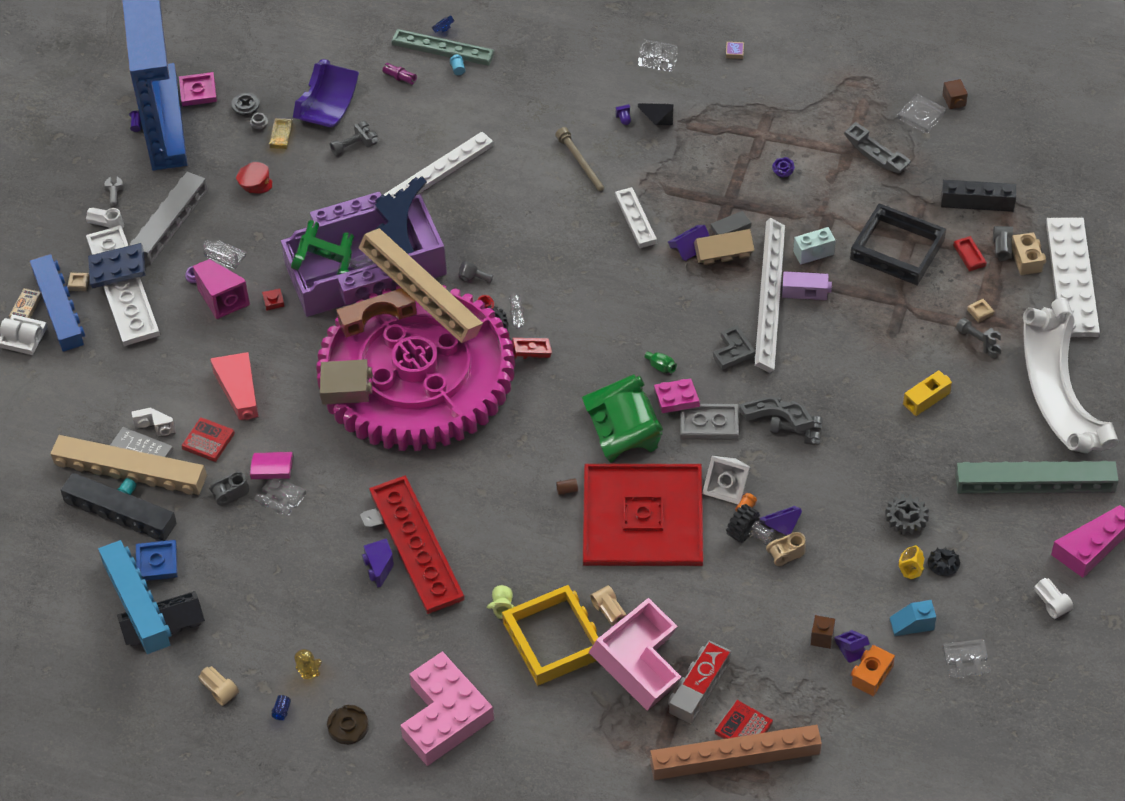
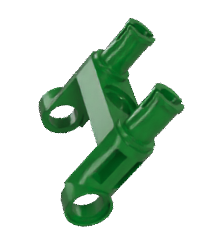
M308 221L306 232L301 236L297 253L294 255L291 269L298 271L302 261L305 259L306 252H310L339 262L337 275L349 272L348 267L352 256L351 246L354 235L350 234L348 238L349 233H343L339 246L316 238L319 223L315 222L313 226L314 221Z

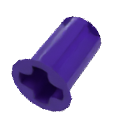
M131 111L129 113L131 117L130 130L138 132L141 130L139 111Z

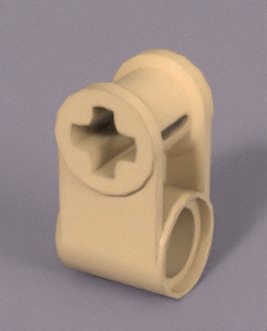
M794 532L770 542L766 546V550L773 556L774 564L782 566L789 561L802 557L805 554V536L799 532Z

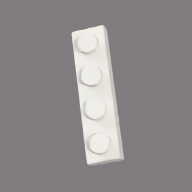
M633 188L616 191L615 197L639 248L657 244V238Z

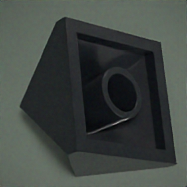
M638 103V108L654 125H673L674 104Z

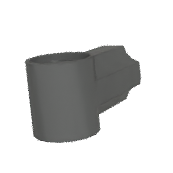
M994 226L993 242H995V257L1000 261H1006L1011 258L1013 227Z

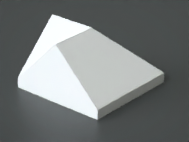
M712 456L702 494L739 504L750 467L736 458Z

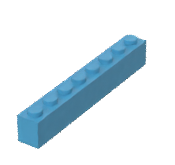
M119 540L98 548L104 568L146 654L171 646L168 638L172 636L170 629L166 625L156 601L154 602L151 591H148L146 581L142 578L140 569L137 568L128 546L124 547L122 541Z

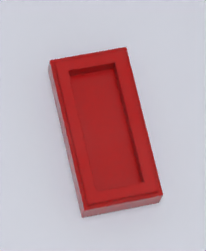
M971 236L954 241L953 246L969 272L986 266L987 262Z

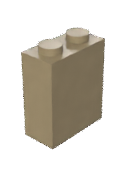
M367 359L321 362L320 397L322 405L369 402V394H372V383H369V379L373 378L372 367L368 366Z

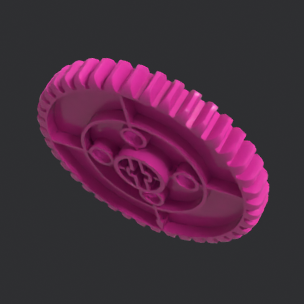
M389 288L382 289V294L391 292ZM456 288L452 289L450 293L483 322L477 336L463 343L455 338L418 302H416V315L401 320L389 314L376 315L367 321L364 332L347 338L337 317L335 319L336 326L329 327L327 330L328 337L323 338L321 342L322 349L318 351V362L316 365L318 387L320 389L321 362L367 359L368 366L372 367L373 378L369 379V383H372V394H369V402L326 404L327 410L330 414H334L335 420L339 424H344L346 431H356V436L360 440L366 439L369 436V441L372 445H377L380 441H383L384 448L390 449L394 444H398L399 451H405L408 445H413L414 451H420L422 445L427 444L431 450L436 448V442L441 441L444 446H448L451 444L450 438L452 437L459 441L463 440L465 431L474 434L477 432V423L486 425L489 422L488 415L495 416L498 413V406L505 403L506 394L511 390V382L514 379L515 358L513 344L509 339V332L506 328H503L502 320L495 317V312L491 308L485 309V303L481 300L473 302V295L465 294L461 297L460 290ZM376 293L369 294V299L376 297L378 295Z

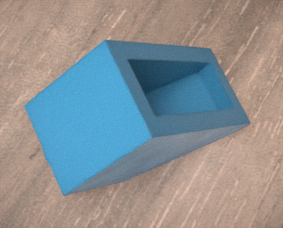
M932 600L911 603L892 615L890 623L894 636L934 630L936 614Z

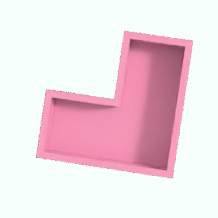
M649 598L600 636L589 651L647 711L667 695L681 678L655 651L669 640L678 626Z
M443 651L409 674L411 687L428 706L400 725L402 738L427 766L494 720L492 705Z

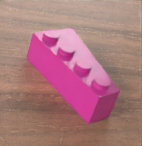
M1119 505L1054 541L1051 555L1084 578L1125 538V508Z

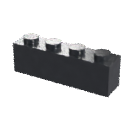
M943 179L941 208L1014 212L1016 184Z

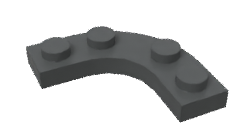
M770 397L739 404L740 412L746 421L768 415H778L786 418L795 432L814 427V421L808 411L801 404L793 400L785 402L781 401V398Z

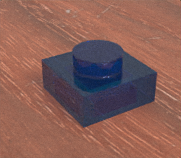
M452 16L445 17L433 25L432 29L435 33L439 31L443 33L451 28L450 24L455 20Z

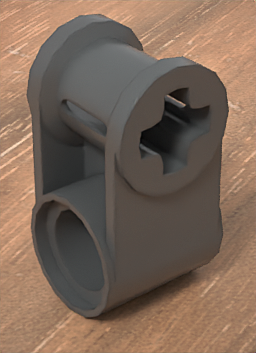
M234 472L229 476L212 482L209 489L214 493L215 501L218 505H226L237 498L245 496L249 492V485L244 473Z

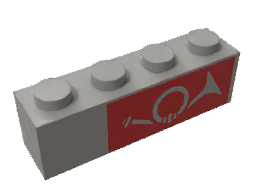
M710 640L705 647L702 646L697 656L698 659L690 664L687 676L681 678L677 692L672 693L668 700L669 713L692 724L731 661V650Z

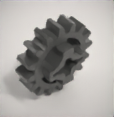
M901 494V499L894 497L893 502H888L885 512L886 521L889 522V527L895 526V532L902 530V534L905 535L906 531H909L913 535L914 530L921 532V527H926L929 509L925 507L924 501L919 502V497L912 499V495L909 494L908 498H905Z

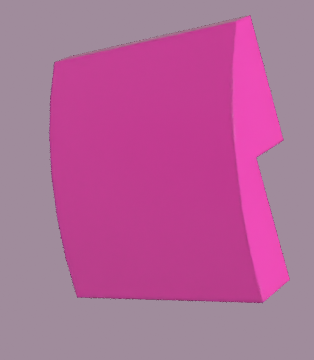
M293 452L254 453L250 470L251 479L290 478Z

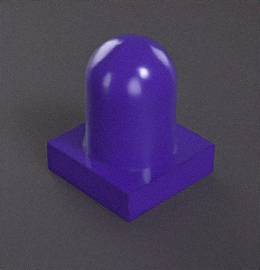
M629 104L616 107L615 110L616 118L619 117L623 125H628L631 122Z

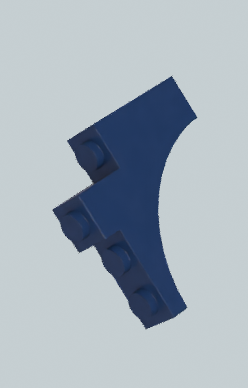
M423 176L419 179L417 177L412 179L408 183V188L405 190L402 188L394 194L395 198L388 193L386 196L382 194L375 200L374 208L387 223L386 225L384 223L380 224L376 229L380 228L407 254L415 252L407 233L408 210L417 193L427 183Z

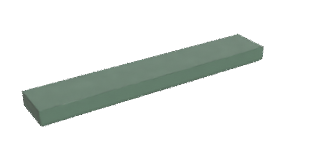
M400 29L396 30L392 39V45L450 58L453 55H460L464 61L487 66L490 65L494 56L493 49Z

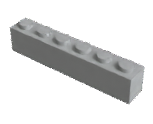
M186 172L179 179L175 188L169 192L165 201L161 202L158 210L151 215L147 224L141 228L137 237L131 241L130 245L138 243L143 245L145 263L152 264L208 191L205 178Z

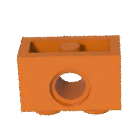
M872 645L869 651L865 650L861 657L862 662L859 666L856 665L851 672L853 677L852 686L874 697L893 668L895 655L875 645Z

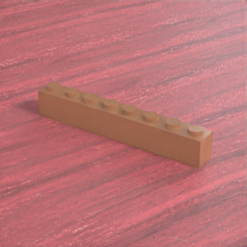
M818 725L651 750L650 763L654 780L819 755L822 742Z

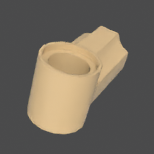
M609 585L590 594L594 607L598 611H602L611 626L627 616L617 602L616 595Z
M212 666L203 669L198 677L199 681L211 691L215 700L222 706L239 693L234 682L230 679H225Z

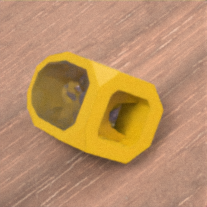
M916 545L907 548L899 559V568L903 576L909 579L920 577L924 570L925 558L923 551Z

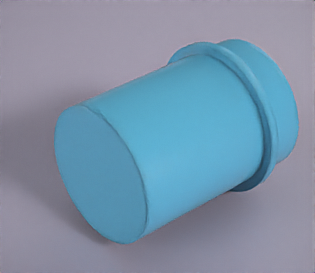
M453 55L450 58V64L455 75L465 73L464 60L460 55Z

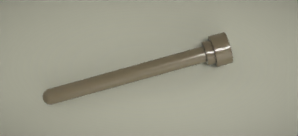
M566 127L557 130L555 136L558 141L566 144L597 190L603 191V184L571 141L569 130Z

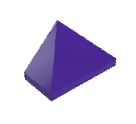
M792 506L760 517L759 522L787 536L792 533L802 510L799 507Z

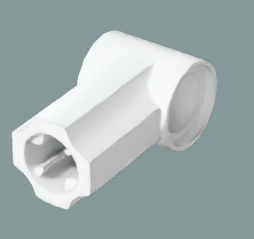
M89 208L87 211V223L106 226L108 229L120 225L122 229L124 227L120 211L116 208L108 210Z
M1049 578L1040 580L1034 586V591L1044 601L1046 609L1052 618L1056 619L1073 610V603L1070 597L1065 593L1061 594Z

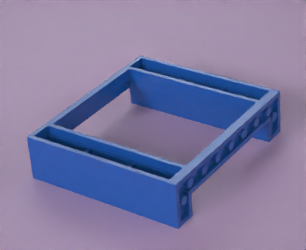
M122 0L130 74L152 171L188 166L175 64H168L161 2L160 0Z

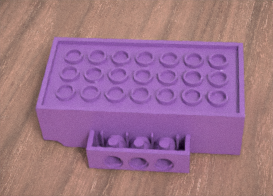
M380 192L310 212L311 220L314 221L313 226L315 222L319 223L316 238L340 246L343 233H349L348 238L350 234L354 235L351 246L352 256L348 267L349 272L337 275L339 262L310 252H306L305 259L302 261L298 271L291 269L294 255L297 253L301 236L305 234L306 228L297 230L290 238L281 240L285 266L306 317L350 305L360 299H369V294L376 293L379 296L382 294V289L396 290L398 284L359 249L364 234L374 231L382 223L387 224L374 208L375 200L381 196ZM418 194L413 199L407 215V233L411 246L415 251L408 255L433 278L447 275L444 245L421 195Z

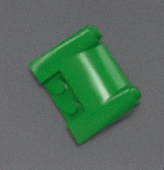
M633 374L582 397L586 410L590 414L599 436L603 453L610 463L614 462L622 452L631 448L642 447L650 453L658 448L657 445L661 435H663V427L659 420H657L650 400L643 391L642 387L645 384L640 375L637 377Z

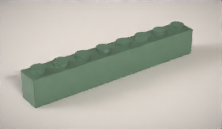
M1116 461L957 463L955 473L957 494L1116 492L1118 484Z

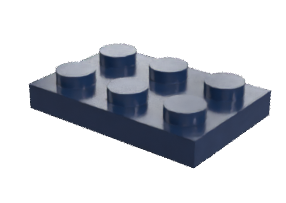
M141 243L88 256L90 285L92 289L146 276L144 249Z

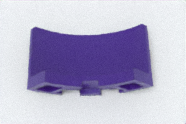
M323 62L315 63L308 84L310 89L295 101L293 118L327 127H334L348 109L356 88L359 72Z

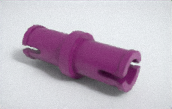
M385 63L386 66H383V73L393 76L398 81L403 80L413 85L417 80L416 74L406 71L403 67H396L390 63Z

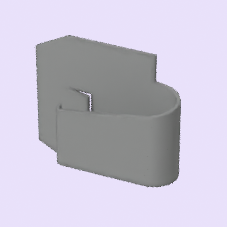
M376 508L360 514L365 526L372 527L384 523L380 512Z

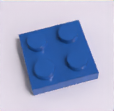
M176 540L136 544V565L140 569L142 578L145 581L178 577Z

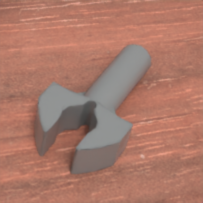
M109 177L105 181L104 187L105 191H110L109 204L115 206L117 204V191L123 190L124 185L123 181L117 177V183L113 186L111 177Z

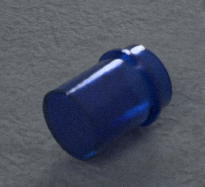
M278 695L274 708L271 710V716L276 720H285V717L288 715L287 712L291 699L285 695Z

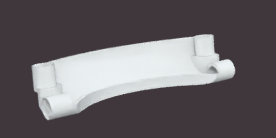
M1066 298L1054 300L1051 304L1052 309L1046 307L1042 310L1035 308L1026 309L1023 320L1027 371L1034 397L1047 423L1070 450L1089 453L1092 450L1101 452L1115 447L1119 441L1113 424L1097 420L1086 412L1072 389L1068 369V350L1074 325V316Z

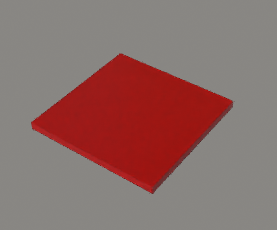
M584 464L583 566H703L702 464Z

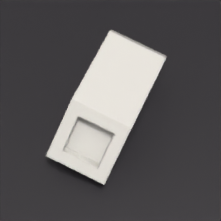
M152 408L132 411L135 429L154 425L157 437L176 433L173 418Z

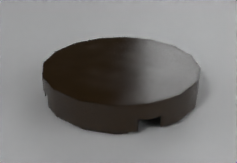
M344 705L342 708H336L329 715L327 728L329 735L334 741L349 745L357 743L365 737L368 732L369 721L363 709L355 705Z

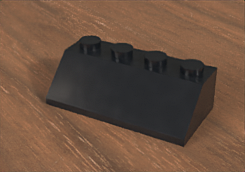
M195 591L157 602L159 611L162 613L171 634L182 631L181 628L187 626L190 628L200 626L201 622L205 621ZM127 613L118 614L117 617L125 644H130V646L141 644Z

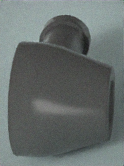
M463 261L459 268V278L465 282L478 277L487 281V283H491L494 276L478 270L474 264Z

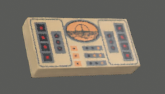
M24 288L9 317L11 318L13 314L31 318L42 297L41 292Z

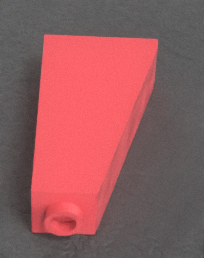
M249 353L211 358L213 373L238 419L248 420L258 417Z

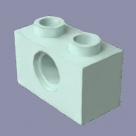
M829 227L794 237L793 252L801 265L834 255L836 240Z

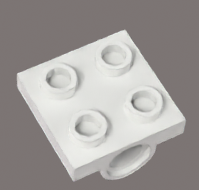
M12 314L10 319L5 318L1 323L0 348L33 355L48 327L47 323Z

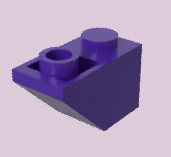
M387 539L364 545L365 554H362L365 566L369 565L370 568L368 570L371 582L375 581L377 588L383 585L394 566L393 554Z

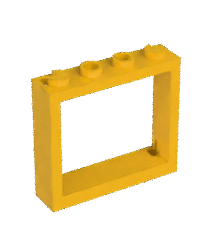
M569 585L502 612L503 624L537 686L597 661L589 653L592 648L591 646L541 667L516 622L567 600L593 645L599 638L596 634V626L593 622H589L585 607L580 606L576 591H572Z

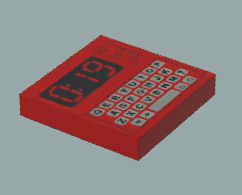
M200 417L181 446L185 451L216 462L235 432L231 428Z
M737 700L716 728L715 734L723 739L766 733L773 724V720Z

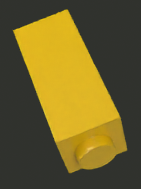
M938 370L905 392L903 405L915 416L919 415L950 394L952 385L950 378Z

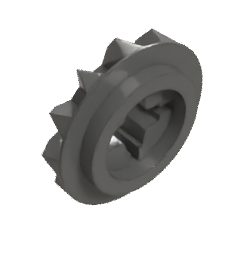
M252 93L239 94L232 100V109L235 110L236 114L241 113L243 116L247 113L251 115V112H256L257 108L260 107L259 98Z

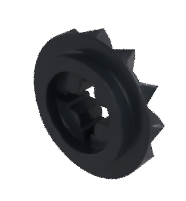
M937 547L935 551L930 553L928 566L938 575H952L960 567L959 555L955 554L954 549L948 550L946 547L939 549ZM941 557L944 558L945 560L948 559V563L945 564L944 561L940 562V561H941Z

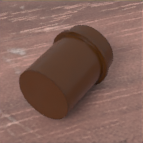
M576 478L556 482L558 495L578 492Z

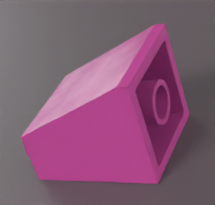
M211 259L193 266L198 291L216 319L250 305L244 278Z

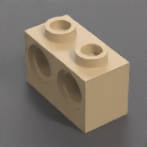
M1034 232L1013 235L1011 242L1012 253L1020 275L1042 272L1043 264H1046V257L1044 253H1041V244L1039 239H1036Z

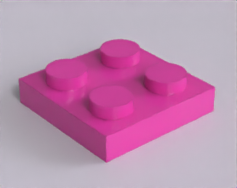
M213 72L179 77L182 106L217 102Z
M681 379L679 381L663 382L654 385V392L662 413L700 407L699 398L692 379Z

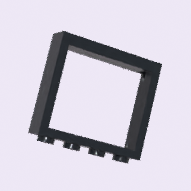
M879 203L852 245L850 260L918 286L945 240L946 228ZM880 221L934 241L919 267L864 247Z

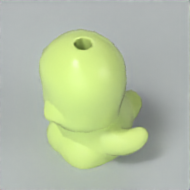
M499 585L493 589L492 599L494 602L488 604L487 608H492L498 619H503L502 612L515 607L511 604L513 598L512 590L505 585Z

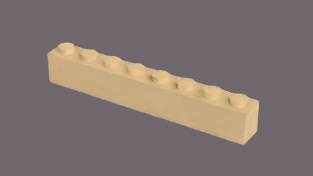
M380 228L364 234L359 249L455 338L463 343L477 336L483 322Z
M62 435L58 436L51 451L54 464L59 467L66 466L77 471L84 470L96 475H108L114 479L129 478L135 483H146L152 487L160 486L171 491H183L186 494L199 495L207 477L204 465Z

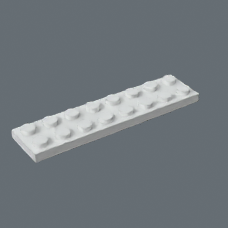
M1047 218L1046 228L1056 299L1066 298L1069 302L1074 316L1071 337H1099L1100 330L1084 218Z
M121 225L86 235L92 255L128 246ZM140 277L103 286L124 346L160 336Z

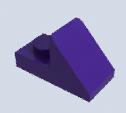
M853 630L834 637L836 644L849 663L861 659L865 652L864 646L870 644L867 636Z

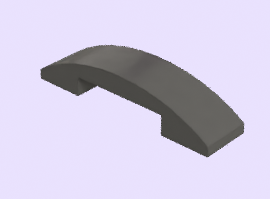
M857 122L844 132V135L858 151L872 162L887 170L901 173L911 163V160L897 151L894 154L869 137V131Z

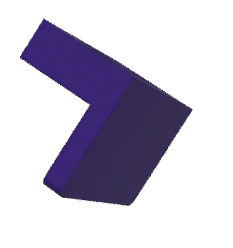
M696 225L668 241L670 248L678 249L682 260H687L696 255L694 241L697 238L710 235L705 225Z

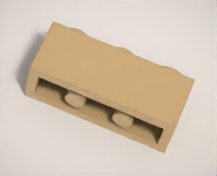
M750 229L697 238L694 241L698 263H703L704 265L715 263L714 260L720 259L722 262L730 261L732 257L739 256L740 259L747 258L754 252Z

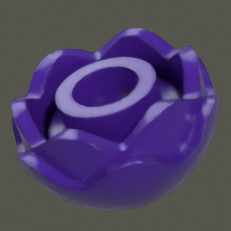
M788 157L778 158L772 165L773 172L783 178L790 176L795 169L794 162Z

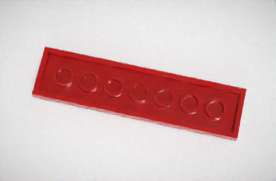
M406 475L369 488L371 497L383 518V522L426 613L429 614L464 601V594Z

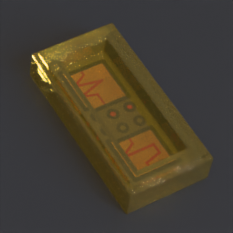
M275 118L269 143L270 148H288L293 125L292 119Z

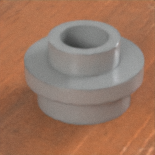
M255 113L250 123L253 128L262 129L267 126L268 119L263 113Z

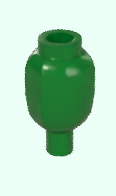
M647 351L644 357L650 360L651 366L656 370L671 374L675 372L677 364L674 363V359L660 352L653 354Z

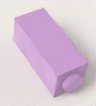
M784 272L782 298L827 300V293H831L832 282L828 281V274Z

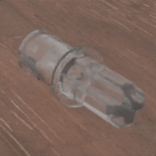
M514 294L509 297L510 315L512 316L513 326L516 329H520V327H524V309L521 305V296Z

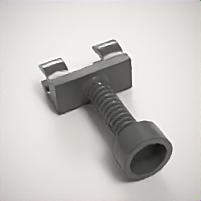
M361 121L358 125H354L356 135L341 142L335 140L330 142L329 145L332 153L336 156L343 152V148L360 140L366 147L374 145L379 141L377 139L378 135L374 131L366 135L370 130L367 127L369 124L366 121Z
M962 318L959 320L956 330L962 334L969 333L981 340L985 354L988 353L992 358H997V353L994 351L1001 354V347L996 344L995 339L997 338L1001 341V334L998 331L990 328L985 333H982L972 327V323L968 319Z
M819 416L811 417L814 421L813 429H821L823 418ZM772 417L770 432L778 433L781 429L794 430L790 423H784L780 421V418ZM810 428L798 431L805 433V444L818 445L820 443L821 434L819 432H809Z

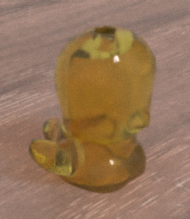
M301 649L296 652L294 656L295 668L299 671L302 678L318 677L320 675L318 669L322 661L315 659L312 652L307 649Z

